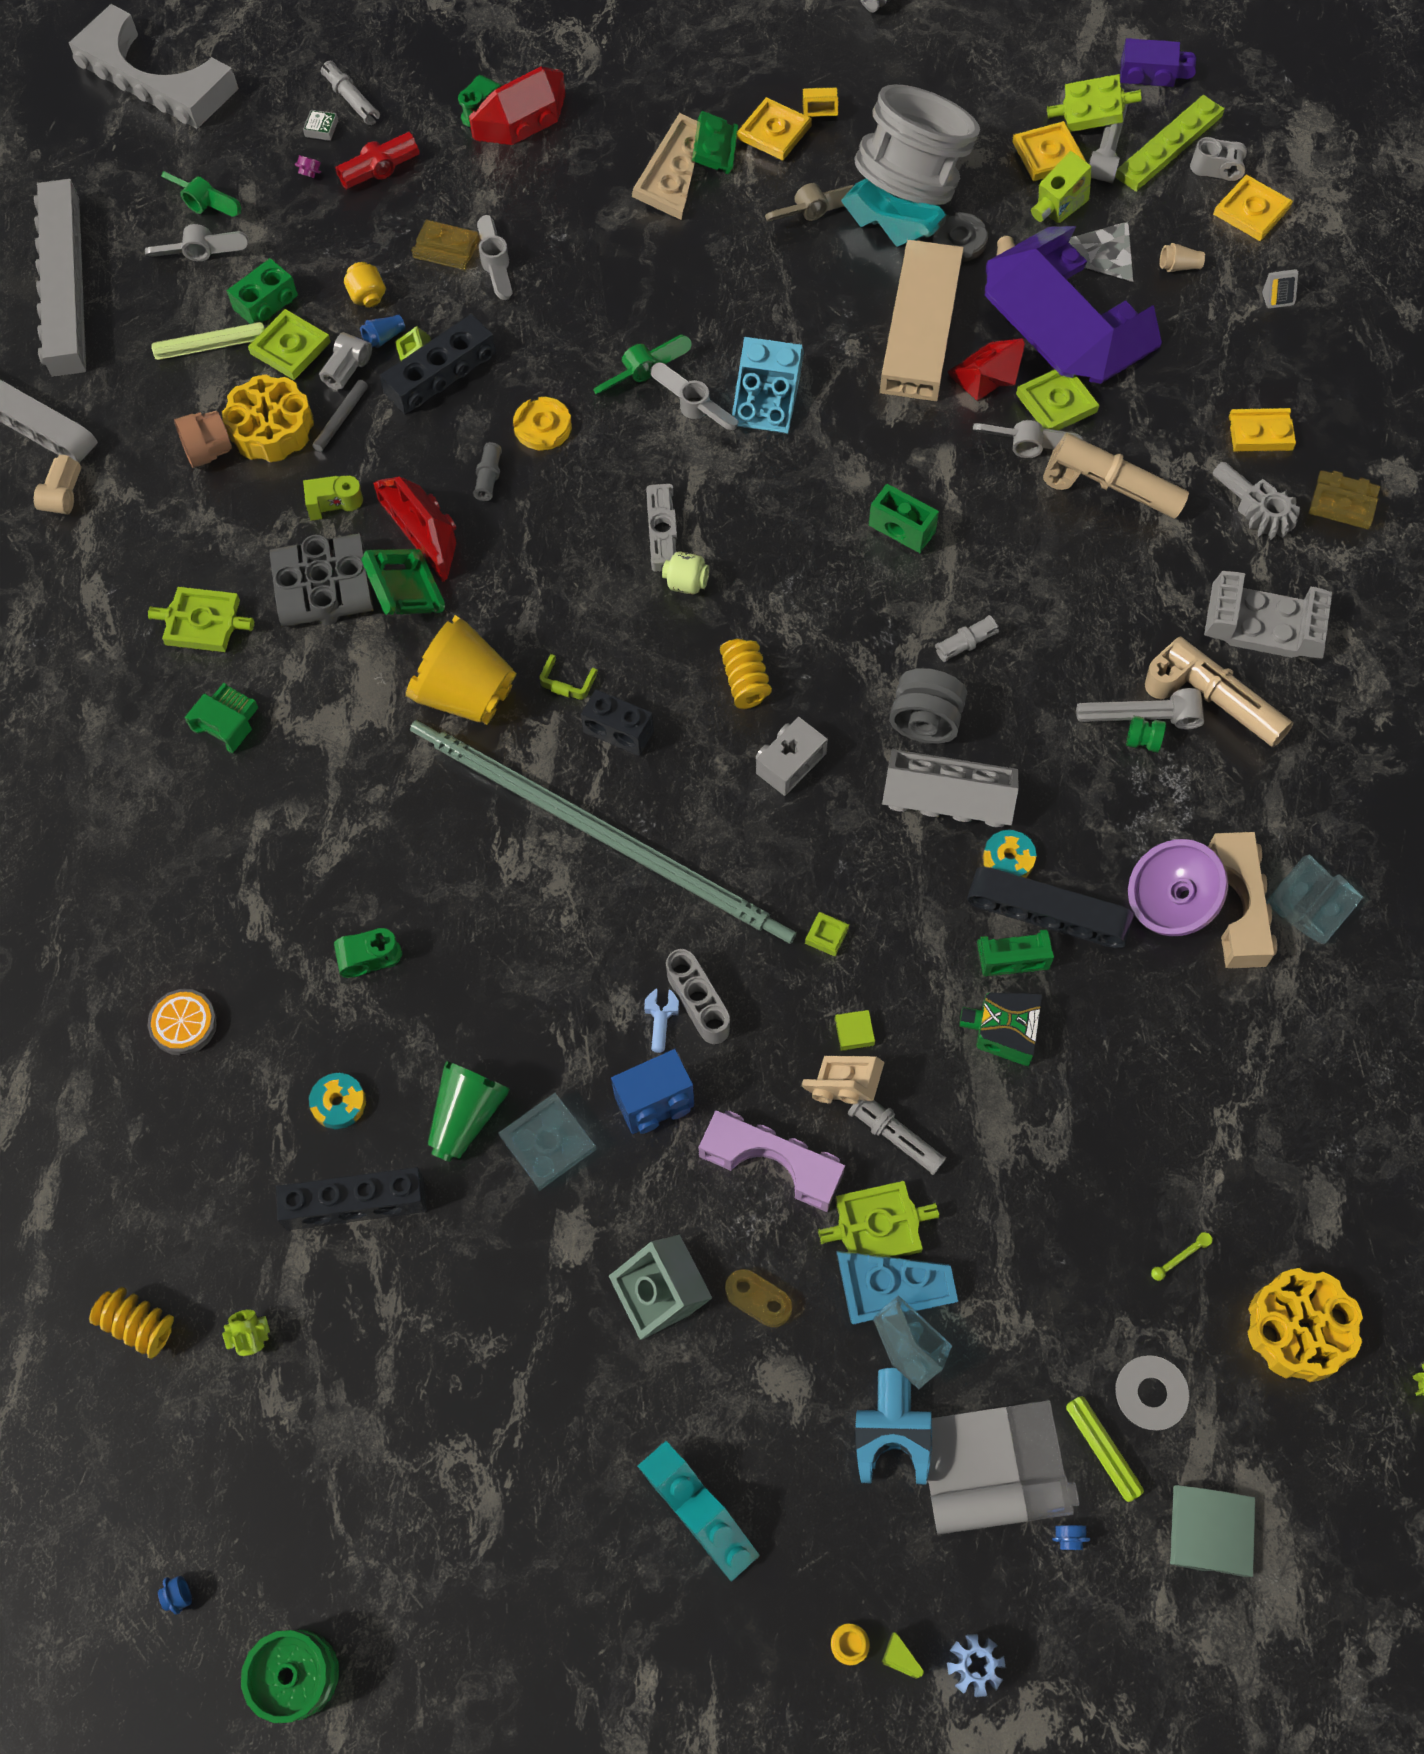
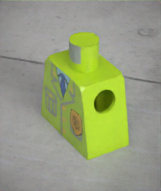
M1070 151L1041 181L1038 203L1031 208L1033 217L1037 221L1042 222L1049 216L1056 223H1060L1089 201L1092 166Z

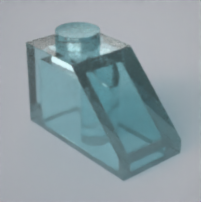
M899 1295L875 1315L873 1320L891 1364L914 1386L920 1389L944 1368L952 1345Z

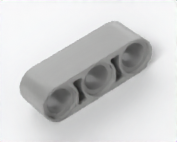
M686 949L674 950L666 960L667 978L701 1037L710 1044L722 1043L727 1039L730 1032V1016L695 956ZM678 965H686L690 968L689 971L683 974L674 971V968ZM695 992H702L706 995V998L701 1001H694L690 998V995ZM717 1019L723 1025L718 1029H711L706 1026V1023Z

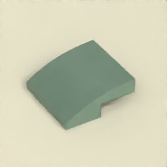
M1174 1486L1170 1565L1201 1571H1216L1242 1577H1253L1255 1497L1195 1487Z

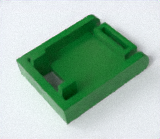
M421 549L365 551L361 561L386 615H393L394 612L397 615L432 613V611L434 613L443 612L445 608L444 600ZM386 564H404L406 570L383 569Z

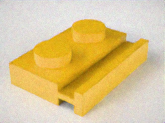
M1231 409L1229 420H1231L1230 429L1233 450L1293 451L1296 440L1293 422L1290 419L1291 409Z

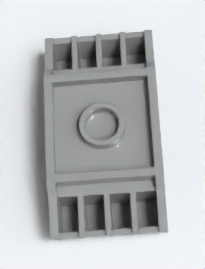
M1222 571L1212 584L1205 636L1226 641L1230 646L1291 658L1297 656L1323 658L1332 592L1311 586L1303 600L1243 588L1245 573Z

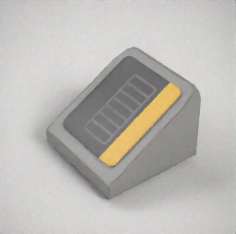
M1297 269L1269 273L1262 291L1268 308L1292 306L1295 304L1298 281Z

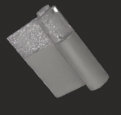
M1050 1400L932 1418V1455L928 1482L937 1535L1073 1515V1506H1079L1075 1482L1068 1483L1067 1477L1064 1474Z

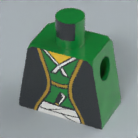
M987 993L982 1010L962 1007L959 1027L979 1030L976 1044L978 1049L1029 1066L1034 1054L1042 995Z

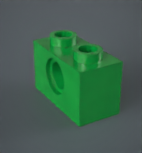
M886 484L871 504L869 526L921 553L936 533L939 511Z

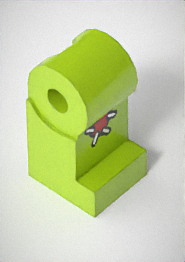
M333 476L303 480L305 503L310 521L322 519V512L339 509L345 511L357 510L363 503L360 484L355 477Z

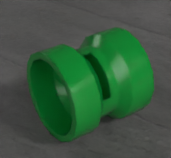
M1133 715L1126 746L1137 748L1146 745L1148 751L1159 752L1166 722L1154 720L1150 724L1143 717Z

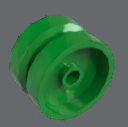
M307 1629L273 1632L261 1638L248 1652L242 1667L241 1689L246 1704L258 1717L272 1723H289L306 1719L320 1712L331 1700L338 1684L339 1663L333 1647L320 1634ZM288 1668L293 1672V1679L290 1683H288L286 1678Z

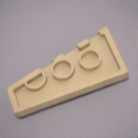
M681 113L675 119L632 191V197L680 220L682 219L695 162L692 161L698 122Z

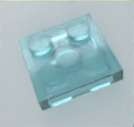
M556 1093L499 1132L500 1138L539 1191L596 1150L594 1143Z

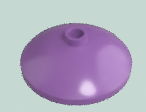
M1177 839L1161 843L1144 854L1132 871L1128 885V898L1131 909L1143 925L1158 934L1183 936L1194 933L1208 925L1223 907L1228 891L1227 872L1222 861L1214 851L1202 843L1187 839ZM1189 890V895L1184 899H1180L1181 893Z

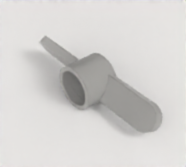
M484 215L477 223L481 239L479 244L481 264L483 269L490 273L496 296L502 300H509L512 295V288L506 269L509 265L507 244L503 238L497 235L494 220L489 215Z
M192 224L184 228L182 243L145 248V255L154 257L183 253L190 260L205 261L210 257V254L243 250L247 247L249 240L247 235L240 231L212 235L206 227Z
M656 363L652 367V377L680 397V409L684 416L698 419L708 415L726 429L735 430L737 428L738 420L709 399L708 387L703 382H688L663 363ZM690 398H700V399H702V400L697 401V402L688 401V399H690Z
M1032 420L1021 421L1015 425L1014 429L979 423L973 425V431L1013 437V452L1023 458L1036 457L1041 454L1043 448L1055 449L1066 433L1083 440L1079 434L1045 429L1040 423Z

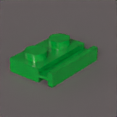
M702 111L698 117L692 161L718 170V168L723 169L725 174H729L733 168L738 124L734 123L732 126L727 124V120Z

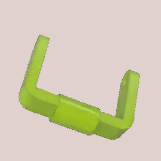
M550 654L540 674L541 686L551 690L553 693L568 698L585 699L597 676L598 669L592 668L583 688L578 689L572 685L548 679L556 661V655Z

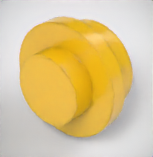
M844 1624L837 1628L832 1635V1653L839 1662L845 1665H856L862 1662L869 1652V1638L866 1632L858 1625Z

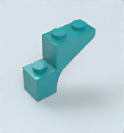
M868 179L856 183L841 199V202L860 227L869 223L873 225L879 223L896 247L907 243V240L917 241L923 235L926 238L931 236L939 229L938 223L946 215L939 206L897 198L874 185Z
M667 1441L661 1444L638 1465V1468L654 1489L678 1515L731 1582L760 1556L727 1510L704 1487L687 1462Z

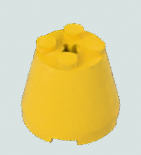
M455 615L452 619L453 624L447 621L422 657L424 659L417 671L419 676L416 677L414 675L411 678L406 690V696L416 703L488 725L497 710L495 707L499 700L504 701L513 686L511 683L517 673L466 621Z

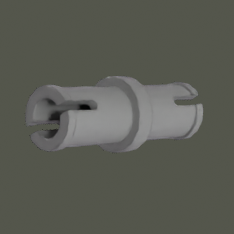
M989 615L968 628L964 626L958 629L957 634L935 644L936 652L940 659L946 662L966 649L968 651L975 649L977 643L998 634V626Z

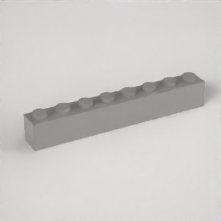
M71 179L37 183L38 195L34 196V203L38 212V216L34 218L39 234V238H35V245L39 254V259H36V268L40 276V281L36 282V287L41 298V303H37V311L41 320V325H38L37 330L42 343V348H38V355L42 366L46 365L53 377L86 372L79 197Z

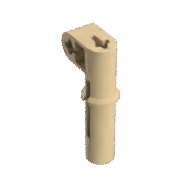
M1069 433L1063 436L1053 450L1043 475L1047 485L1055 489L1064 490L1071 487L1079 475L1083 474L1099 482L1101 488L1105 490L1108 487L1174 519L1182 511L1189 495V491L1123 460L1122 454L1113 455Z
M1181 636L1176 638L1150 663L1145 680V689L1150 696L1158 699L1168 698L1186 682H1189L1203 693L1205 701L1215 702L1271 747H1275L1283 740L1294 723L1233 676L1234 671L1229 668L1223 669ZM1167 667L1171 668L1169 675L1166 674Z

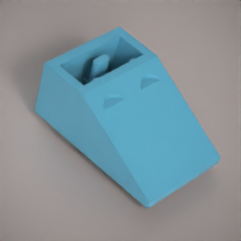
M744 337L732 416L738 420L737 427L789 433L803 362L804 350L802 345Z

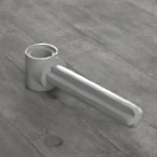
M1125 104V108L1123 111V122L1125 119L1128 104ZM1123 122L1105 126L1100 148L1093 151L1089 163L1092 166V179L1113 183L1120 160L1115 152Z
M1193 688L1174 692L1170 700L1079 703L1076 708V716L1080 722L1132 720L1133 715L1143 717L1145 720L1170 719L1171 723L1175 724L1179 729H1194L1204 724L1201 691Z

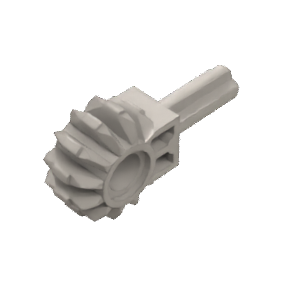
M1225 462L1217 465L1213 471V476L1242 499L1238 511L1249 520V529H1258V537L1265 533L1268 534L1270 540L1276 534L1283 538L1288 531H1292L1295 528L1300 514V507L1296 506V497H1287V490L1282 493L1277 492L1275 486L1272 487L1264 479L1252 485Z

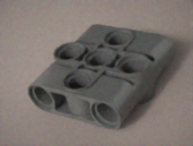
M361 533L326 539L321 535H311L302 544L270 549L276 606L282 627L318 621L323 625H332L339 621L341 616L374 611L370 579L361 561L365 553Z

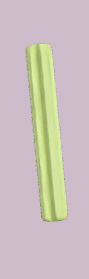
M258 322L152 343V352L155 359L161 360L253 342L265 330L263 323Z

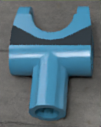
M900 1368L879 1370L878 1411L857 1410L855 1443L861 1483H872V1469H875L877 1459L882 1453L891 1449L902 1450L910 1456L916 1470V1484H927L932 1455V1413L911 1411V1372L909 1370Z

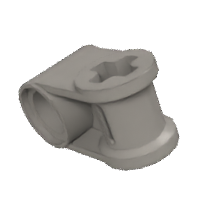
M1211 137L1202 138L1196 146L1190 163V169L1199 176L1221 178L1228 181L1238 180L1245 174L1243 160L1246 157L1247 148L1240 142L1218 140Z

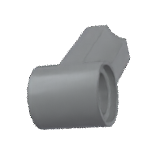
M344 332L340 333L334 344L333 355L319 373L321 381L333 390L338 391V389H342L358 366L364 367L368 363L372 353L371 343Z

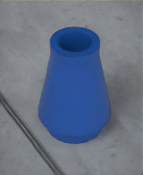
M395 315L393 317L366 320L365 324L360 327V331L364 341L371 343L372 347L379 348L399 333L404 332L405 324L400 315Z

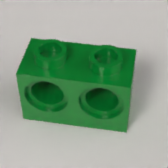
M270 258L226 290L233 310L250 324L267 321L273 314L291 303L298 296L292 276Z

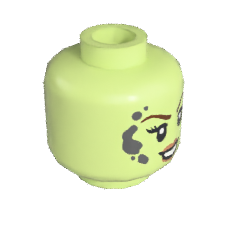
M681 551L676 552L671 560L665 561L662 577L667 579L670 590L694 595L700 589H705L709 577V565L705 564L704 558L700 555Z

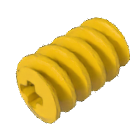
M733 639L722 644L720 653L723 664L726 666L725 671L728 676L732 696L735 698V706L739 709H749L759 705L765 697L769 696L772 688L767 684L769 677L764 673L766 667L761 662L763 656L758 652L760 649L759 644L751 640Z
M124 1287L118 1288L114 1293L107 1291L101 1295L91 1310L90 1323L95 1326L100 1325L101 1330L106 1333L112 1332L113 1337L118 1340L123 1339L124 1343L130 1347L135 1346L136 1351L141 1354L147 1353L150 1359L157 1356L170 1336L174 1317L169 1314L160 1322L159 1320L162 1315L160 1308L157 1307L148 1314L150 1303L145 1300L136 1307L139 1296L136 1294H132L124 1300L127 1295V1289Z

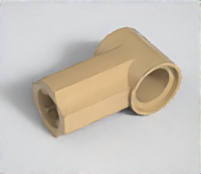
M60 454L57 458H54L45 483L38 484L34 492V505L37 510L61 514L71 513L74 505L73 489L81 470L78 461L67 455Z

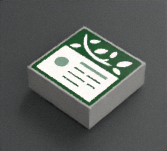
M310 110L303 128L305 137L331 141L338 123L337 114Z

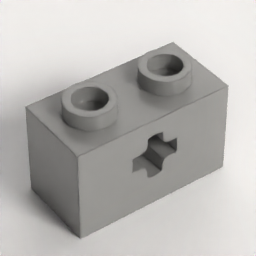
M798 717L791 725L787 723L780 729L777 739L770 746L766 744L759 750L756 755V774L786 796L826 755L828 739Z

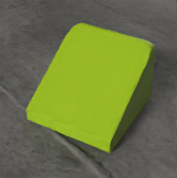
M416 326L398 339L395 343L400 360H403L430 342V336Z
M892 1633L882 1660L884 1665L915 1679L922 1677L923 1669L897 1633Z

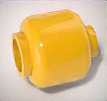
M366 262L355 263L347 269L344 285L353 303L360 306L365 305L367 308L378 305L381 301L380 298H382L386 290L378 269Z

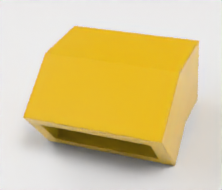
M837 88L803 89V114L805 116H838Z

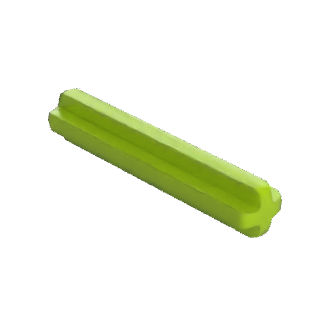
M1080 1396L1069 1402L1066 1406L1067 1411L1125 1501H1133L1144 1492L1143 1487L1086 1399Z

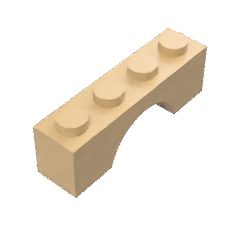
M1255 832L1215 833L1208 847L1222 861L1227 872L1228 884L1236 890L1243 904V917L1229 924L1221 937L1226 968L1266 967L1277 953V939L1275 935H1271L1269 924L1272 922V909L1270 904H1266L1265 900L1267 878L1265 874H1261L1260 869L1262 861L1261 845L1256 844Z

